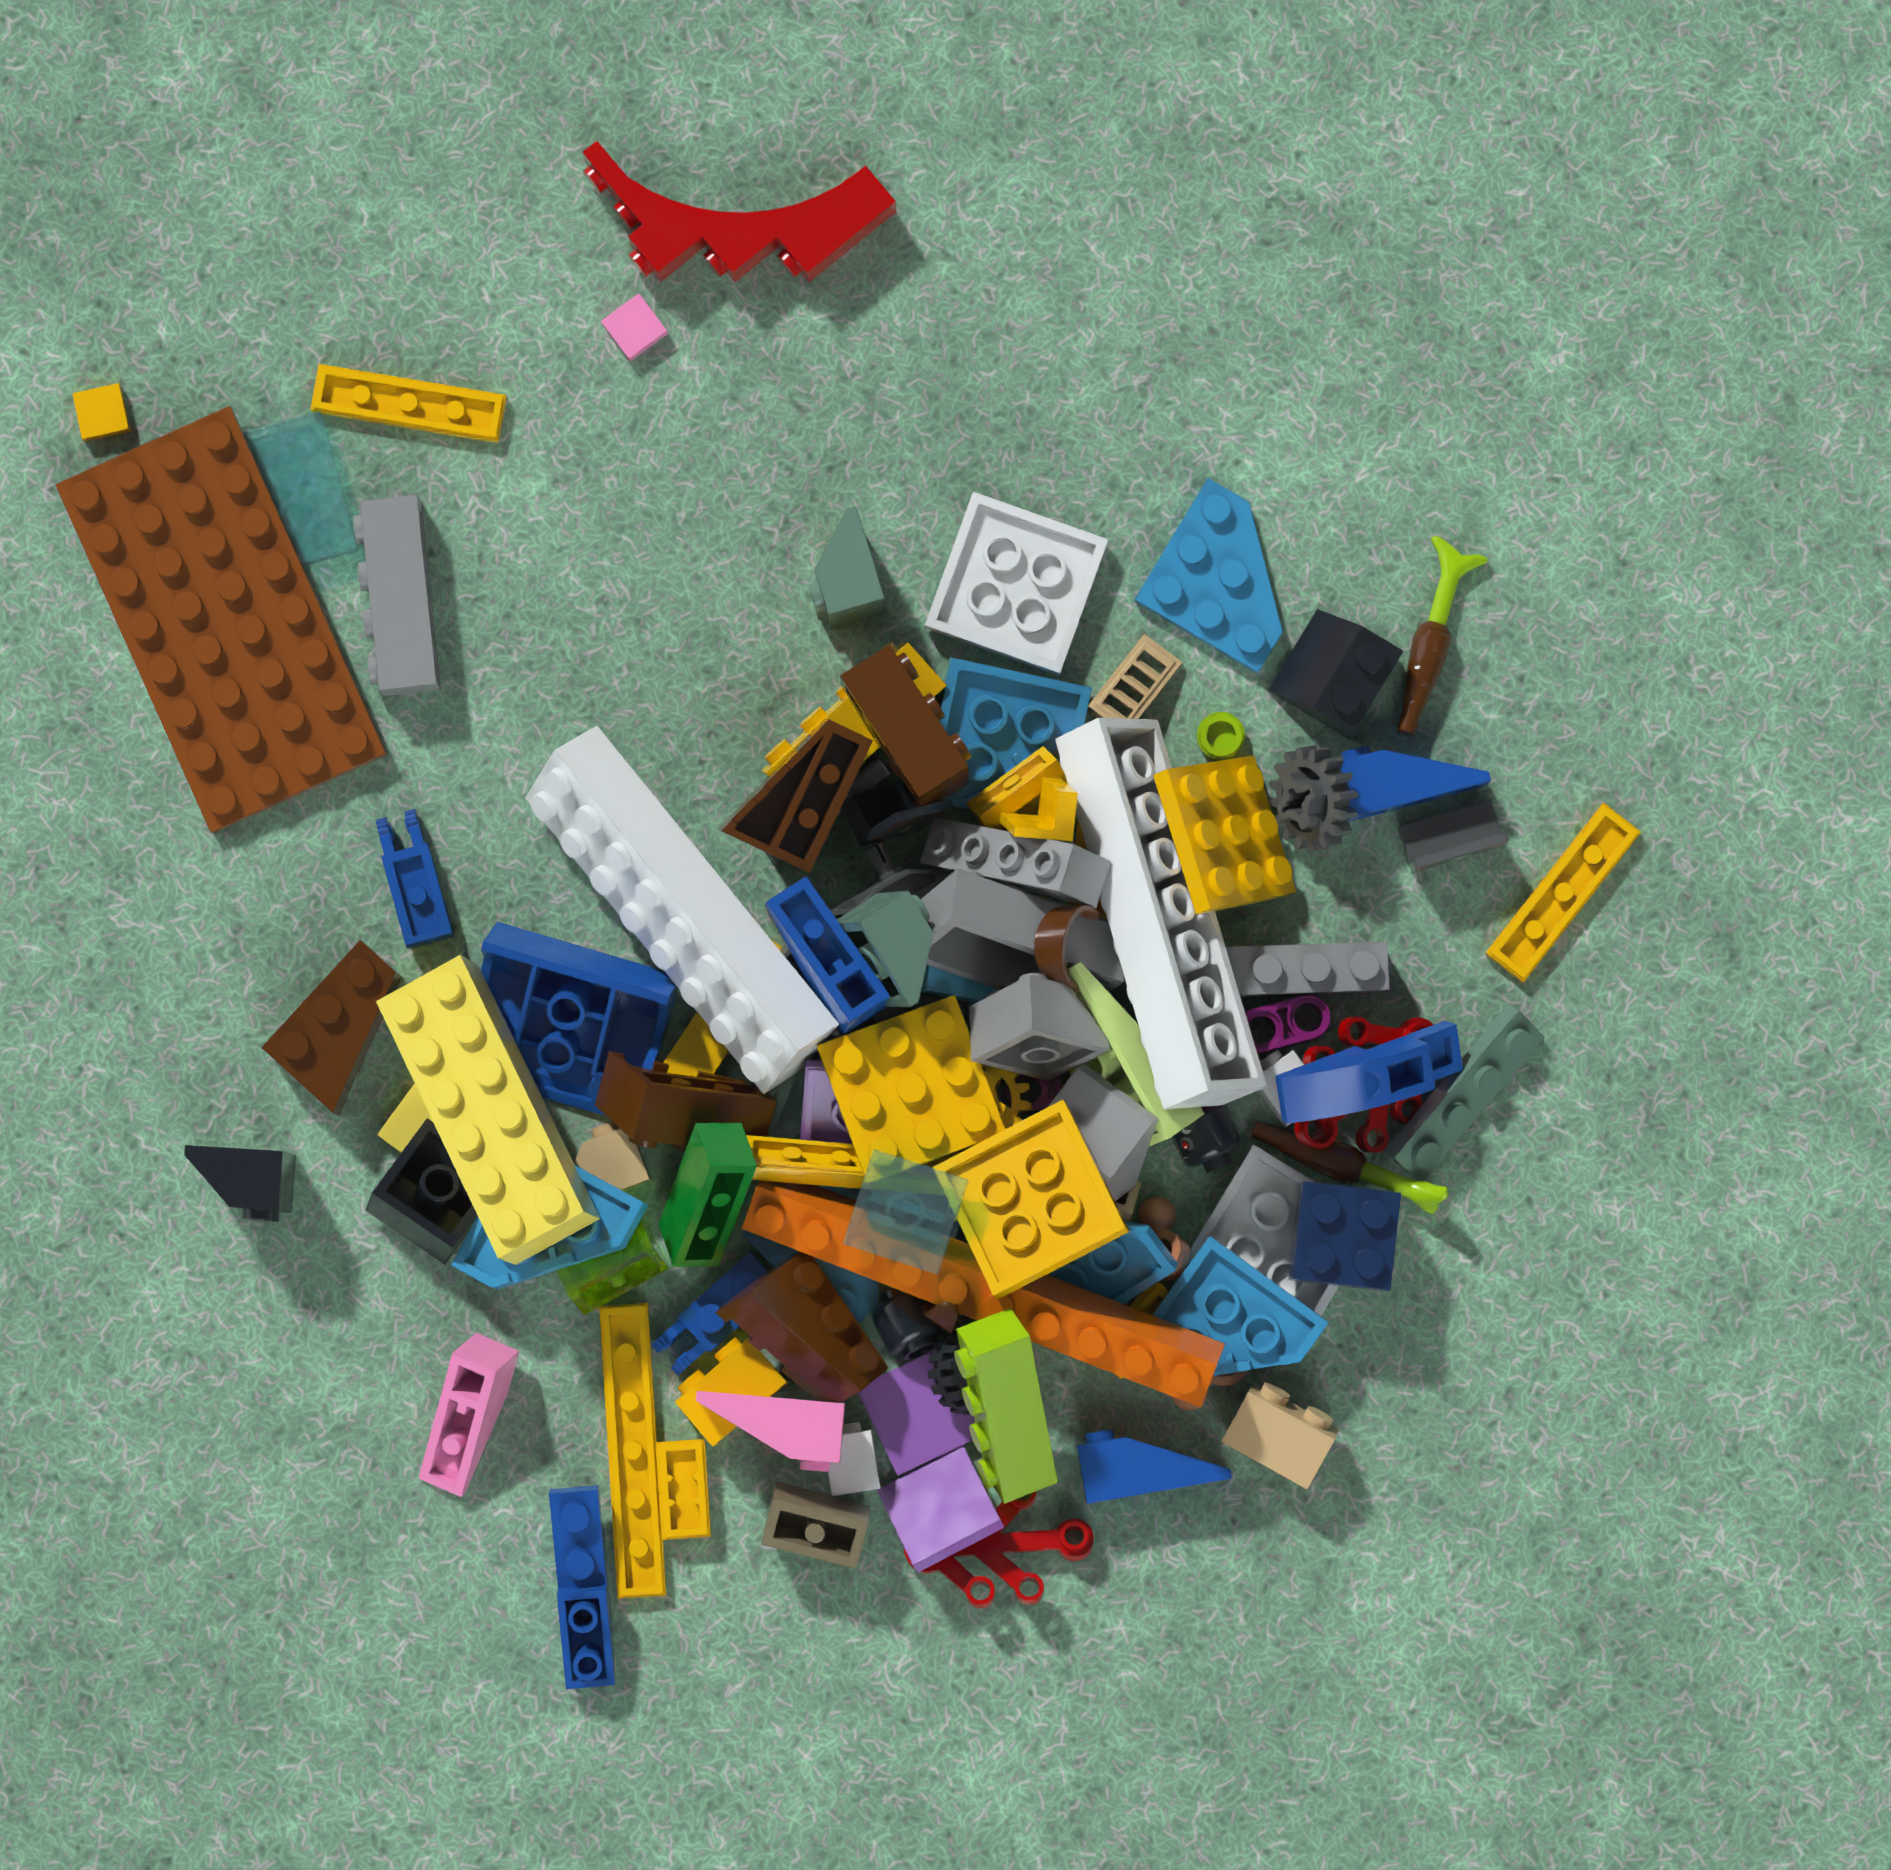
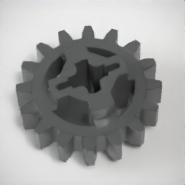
M1316 745L1296 748V751L1284 753L1285 762L1276 763L1274 766L1279 779L1269 781V786L1276 791V797L1269 800V805L1277 807L1278 814L1275 817L1277 823H1284L1285 825L1283 838L1285 840L1295 838V848H1308L1309 852L1325 850L1331 846L1342 844L1341 835L1351 834L1352 832L1347 819L1357 817L1358 813L1350 806V799L1358 797L1357 791L1349 790L1348 783L1353 778L1352 772H1341L1343 758H1331V749L1328 747L1318 749Z

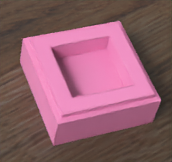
M640 294L634 296L601 321L603 327L629 361L635 359L668 334L666 328Z

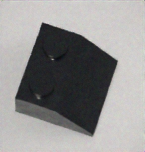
M1317 609L1268 691L1350 740L1402 655L1403 650L1359 624Z
M428 1118L373 1190L365 1210L444 1265H446L467 1236L478 1216L434 1123Z
M185 1145V1157L229 1207L243 1210L242 1218L279 1222V1213H292L296 1155L284 1151Z

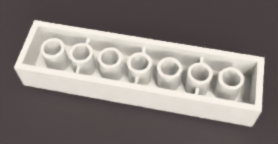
M1096 718L1056 738L1055 741L1060 755V766L1066 775L1068 785L1078 792L1076 817L1080 823L1087 847L1086 850L1111 861L1100 894V902L1107 915L1114 939V950L1121 963L1127 984L1128 998L1133 1004L1141 1032V1042L1147 1052L1155 1079V1090L1160 1097L1163 1109L1224 1105L1267 1087L1215 911L1197 915L1195 913L1153 774L1172 768L1158 720Z
M598 726L555 749L525 797L535 816L545 822L560 841L564 852L573 858L590 878L593 888L608 900L620 915L623 925L637 936L649 951L655 965L666 972L680 990L684 1001L695 1008L710 1027L714 1038L728 1049L740 1064L743 1074L750 1081L754 1082L763 1094L805 1068V1060H811L818 1052L817 1045L825 1043L839 1025L837 1020Z

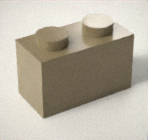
M776 1482L764 1524L761 1545L856 1569L869 1524L870 1505Z

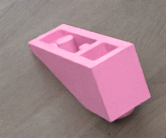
M475 1333L452 1353L419 1479L460 1497L466 1493L507 1397L519 1350Z
M697 1391L696 1401L786 1457L799 1459L801 1470L829 1472L830 1462L840 1463L845 1413L844 1403Z

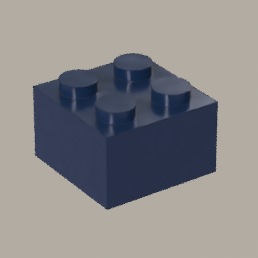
M1306 1181L1299 1183L1288 1280L1383 1292L1391 1291L1401 1193Z

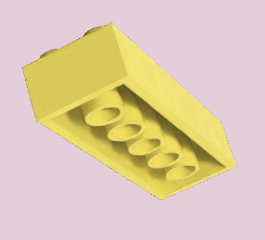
M459 955L376 1001L498 1259L517 1265L600 1219L489 986L476 963Z

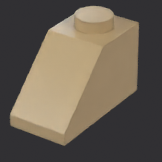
M613 1121L591 1130L593 1138L582 1143L574 1161V1165L622 1191L652 1181L639 1146L631 1143L628 1140L629 1136Z

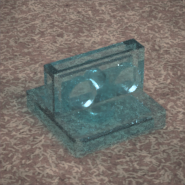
M873 1149L843 1244L939 1275L951 1237L956 1238L960 1226L957 1217L969 1180Z

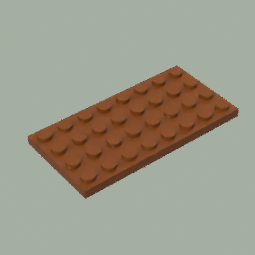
M230 405L55 484L210 833L220 831L388 755L236 414Z

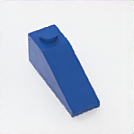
M1369 745L1356 747L1341 753L1343 758L1341 772H1352L1353 778L1348 783L1349 790H1354L1358 793V797L1350 799V806L1358 812L1357 817L1348 818V822L1486 787L1491 782L1488 771L1388 750L1370 752Z
M807 877L802 878L766 901L765 906L809 987L839 1023L837 1029L842 1036L847 1035L884 1010L890 997L889 993Z
M1113 1429L1085 1433L1086 1443L1076 1445L1087 1504L1232 1479L1229 1468L1127 1437L1115 1438Z

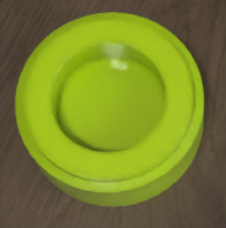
M1212 713L1206 716L1198 727L1196 735L1197 744L1201 752L1212 760L1231 759L1239 753L1244 744L1245 731L1243 725L1237 717L1230 713Z

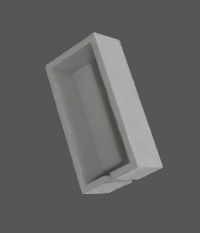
M957 868L921 899L930 916L927 923L933 931L927 965L997 990L1004 989L1019 981V977L1022 975L1041 973L1034 954L1037 928L1043 917L1050 910L1058 906L1067 905L1027 894L1024 889L1017 886H1005L984 878L979 872ZM1079 915L1076 916L1067 934L1065 963L1068 968L1081 962L1110 993L1124 982V974L1119 957L1114 950V939L1107 919L1099 917L1097 920H1091Z

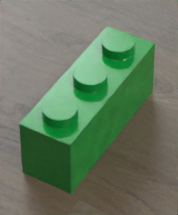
M695 1123L659 1221V1227L673 1267L719 1266L757 1167L742 1123Z

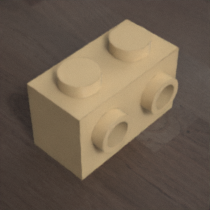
M1254 1382L1221 1442L1308 1489L1340 1429L1332 1425L1333 1419L1323 1411L1311 1406L1304 1410L1290 1402V1395L1278 1386L1267 1382L1261 1386Z

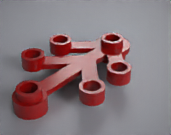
M1347 1017L1339 1024L1338 1036L1341 1042L1347 1046H1362L1367 1042L1381 1045L1434 1024L1425 1018L1416 1017L1403 1021L1398 1028L1370 1024L1362 1017ZM1353 1023L1359 1028V1036L1356 1040L1350 1034V1028ZM1312 1046L1305 1052L1303 1064L1315 1061L1316 1055L1319 1052L1324 1057L1336 1052L1328 1046ZM1421 1094L1391 1103L1390 1115L1393 1120L1400 1124H1407L1422 1106ZM1405 1101H1408L1412 1106V1113L1407 1118L1402 1113V1106ZM1389 1104L1367 1110L1366 1124L1360 1126L1355 1135L1356 1144L1361 1151L1379 1153L1387 1147L1389 1135L1386 1130ZM1345 1115L1312 1120L1316 1125V1132L1312 1137L1308 1133L1309 1121L1295 1122V1135L1298 1141L1305 1147L1326 1148L1335 1141L1338 1135L1337 1122ZM1371 1130L1377 1136L1373 1147L1368 1143V1134Z
M1037 1491L1031 1493L1027 1500L1015 1499L1005 1504L1003 1501L1000 1503L996 1511L1004 1528L920 1572L930 1574L939 1571L966 1594V1599L971 1606L979 1609L986 1608L992 1604L995 1598L993 1582L985 1576L974 1577L954 1558L974 1556L1010 1586L1021 1603L1033 1605L1038 1603L1043 1597L1044 1584L1042 1579L1035 1573L1023 1572L1003 1554L1057 1550L1064 1559L1079 1561L1091 1553L1094 1544V1534L1091 1527L1085 1521L1075 1518L1065 1520L1057 1529L1002 1533L1022 1509H1027L1035 1503ZM1070 1530H1078L1083 1534L1084 1539L1081 1543L1072 1545L1066 1541L1065 1535ZM904 1548V1554H905V1558H906L908 1564H909L913 1569H915V1568L913 1567V1565H912V1563H911L909 1557H908V1554H907L905 1548ZM1026 1581H1032L1037 1584L1039 1590L1033 1596H1025L1021 1593L1020 1586ZM979 1584L985 1585L990 1591L988 1597L983 1600L975 1599L971 1595V1590L974 1586Z

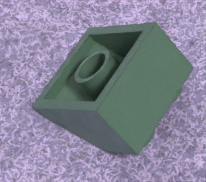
M857 507L847 508L815 567L817 582L809 584L818 620L828 618L831 629L886 613L884 594Z
M909 891L877 893L837 919L889 993L890 997L885 1007H911L919 1002L931 947L933 931L927 923L930 919L928 910L924 903L916 895L911 896Z

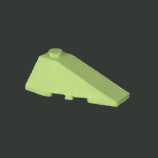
M1081 962L1068 967L1067 971L1070 978L1079 985L1078 992L1075 993L1108 1038L1110 1045L1109 1051L1084 1064L1158 1118L1149 1146L1171 1138L1204 1115L1201 1107L1163 1109L1160 1097L1155 1090V1079L1147 1052L1141 1042L1139 1025ZM1077 1067L1069 1070L1071 1075L1074 1073Z

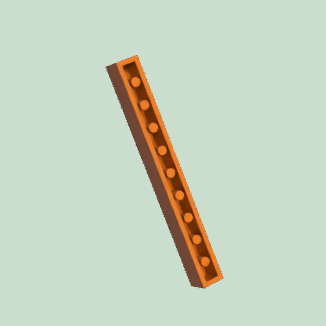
M759 1181L742 1229L936 1305L940 1302H950L958 1308L959 1314L977 1321L1011 1308L1030 1335L1031 1342L1198 1407H1201L1225 1346V1343L1049 1275H1045L1000 1299H996L969 1244L817 1185Z

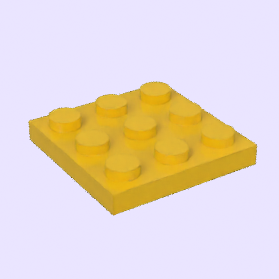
M1254 755L1169 768L1153 774L1196 915L1277 899L1297 892L1292 878V868L1286 859L1279 837L1278 823L1271 811L1266 795L1264 778L1257 766Z
M955 995L817 1045L818 1053L868 1185L970 1148L1005 1130L981 1064L971 1061L970 1034Z
M1064 1099L933 1167L986 1282L996 1299H1000L1130 1232L1074 1115Z

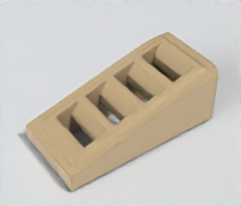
M1144 634L1089 704L1087 711L1096 718L1141 719L1183 662ZM1143 651L1166 667L1162 674H1159L1139 659ZM1132 666L1155 682L1150 689L1128 673ZM1121 681L1143 696L1139 703L1117 688ZM1110 695L1132 711L1127 718L1106 703Z

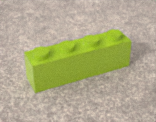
M1011 1308L957 1328L960 1349L954 1351V1356L962 1377L967 1380L968 1386L962 1388V1395L969 1413L975 1419V1423L969 1425V1430L977 1450L982 1453L983 1459L977 1461V1469L983 1484L987 1489L994 1487L1005 1504L1058 1483L1030 1335Z

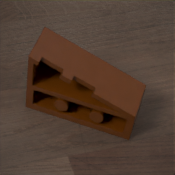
M888 645L840 675L841 686L873 738H876L891 761L889 765L897 777L900 776L915 798V801L912 802L914 806L919 807L943 801L969 784V766L966 761L972 758L971 754L957 733L949 737L940 723V720L945 718V715L933 695L928 693L923 696L913 680L917 679L919 675L907 655L903 652L897 656L891 646Z
M823 719L718 829L810 873L873 740L830 719Z
M359 940L261 1048L332 1113L340 1115L357 1074H359L365 1061V1056L374 1036L378 1032L384 1018L376 1001L396 991L402 976L366 943Z
M609 1051L595 1106L629 1136L628 1140L631 1143L646 1148H656L657 1143H665L685 1151L695 1123H742L746 1135L767 1137L777 1100L768 1092L763 1094L755 1083L698 1071L696 1077L667 1073L669 1064L653 1061L652 1069L650 1070L632 1066L624 1059V1054Z
M800 1251L770 1267L715 1312L725 1322L732 1319L751 1336L748 1342L758 1351L766 1349L784 1365L782 1372L815 1401L840 1403L861 1392L889 1368L814 1257Z

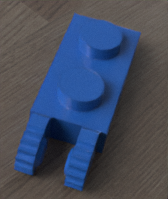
M416 809L405 811L404 819L413 847L396 851L394 831L387 817L376 820L384 852L381 858L408 950L455 937L430 845L425 843Z
M751 1252L678 1315L679 1320L651 1344L657 1353L666 1350L687 1328L697 1338L699 1343L690 1351L684 1352L675 1360V1364L671 1367L677 1376L682 1374L706 1351L711 1353L740 1327L732 1319L725 1322L715 1312L767 1271Z

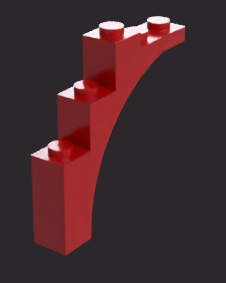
M595 141L582 152L585 163L588 166L583 170V173L599 193L608 189L618 201L613 206L614 211L629 229L636 225L639 227L628 236L630 246L633 249L628 254L629 258L645 277L653 273L660 282L705 247L708 251L702 256L710 268L719 277L727 273L735 283L779 247L781 252L777 255V258L784 268L794 278L801 273L809 283L896 213L895 199L866 165L838 186L814 198L791 206L755 212H723L683 204L645 188L629 178L598 141Z

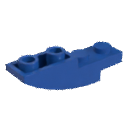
M1443 1021L1368 1050L1354 1046L1276 1075L1282 1121L1285 1123H1295L1345 1115L1394 1103L1435 1089V1080L1463 1070L1457 1024Z
M599 1485L550 1489L549 1502L558 1584L557 1603L566 1689L615 1685L605 1529L602 1524Z

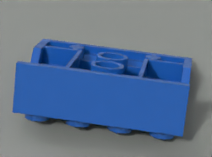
M496 922L482 944L483 963L481 972L541 1096L606 1116L595 1106V1101L609 1051L624 1054V1059L632 1066L651 1070L653 1061L658 1062L678 987L663 970Z

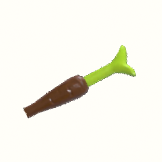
M1439 536L1431 537V542L1438 554L1441 577L1428 621L1417 627L1412 639L1405 678L1402 713L1397 727V732L1407 736H1415L1420 716L1434 690L1449 652L1451 634L1446 625L1458 581L1468 571L1488 562V559L1480 554L1461 555L1450 543Z
M1259 1120L1256 1121L1251 1134V1138L1269 1144L1297 1162L1332 1180L1343 1184H1352L1360 1179L1388 1191L1399 1192L1401 1196L1411 1199L1420 1208L1431 1214L1437 1211L1439 1203L1447 1199L1449 1195V1190L1446 1186L1434 1185L1427 1181H1416L1366 1162L1367 1159L1363 1152L1357 1147L1335 1140L1326 1148H1308L1298 1141L1294 1130L1275 1127Z

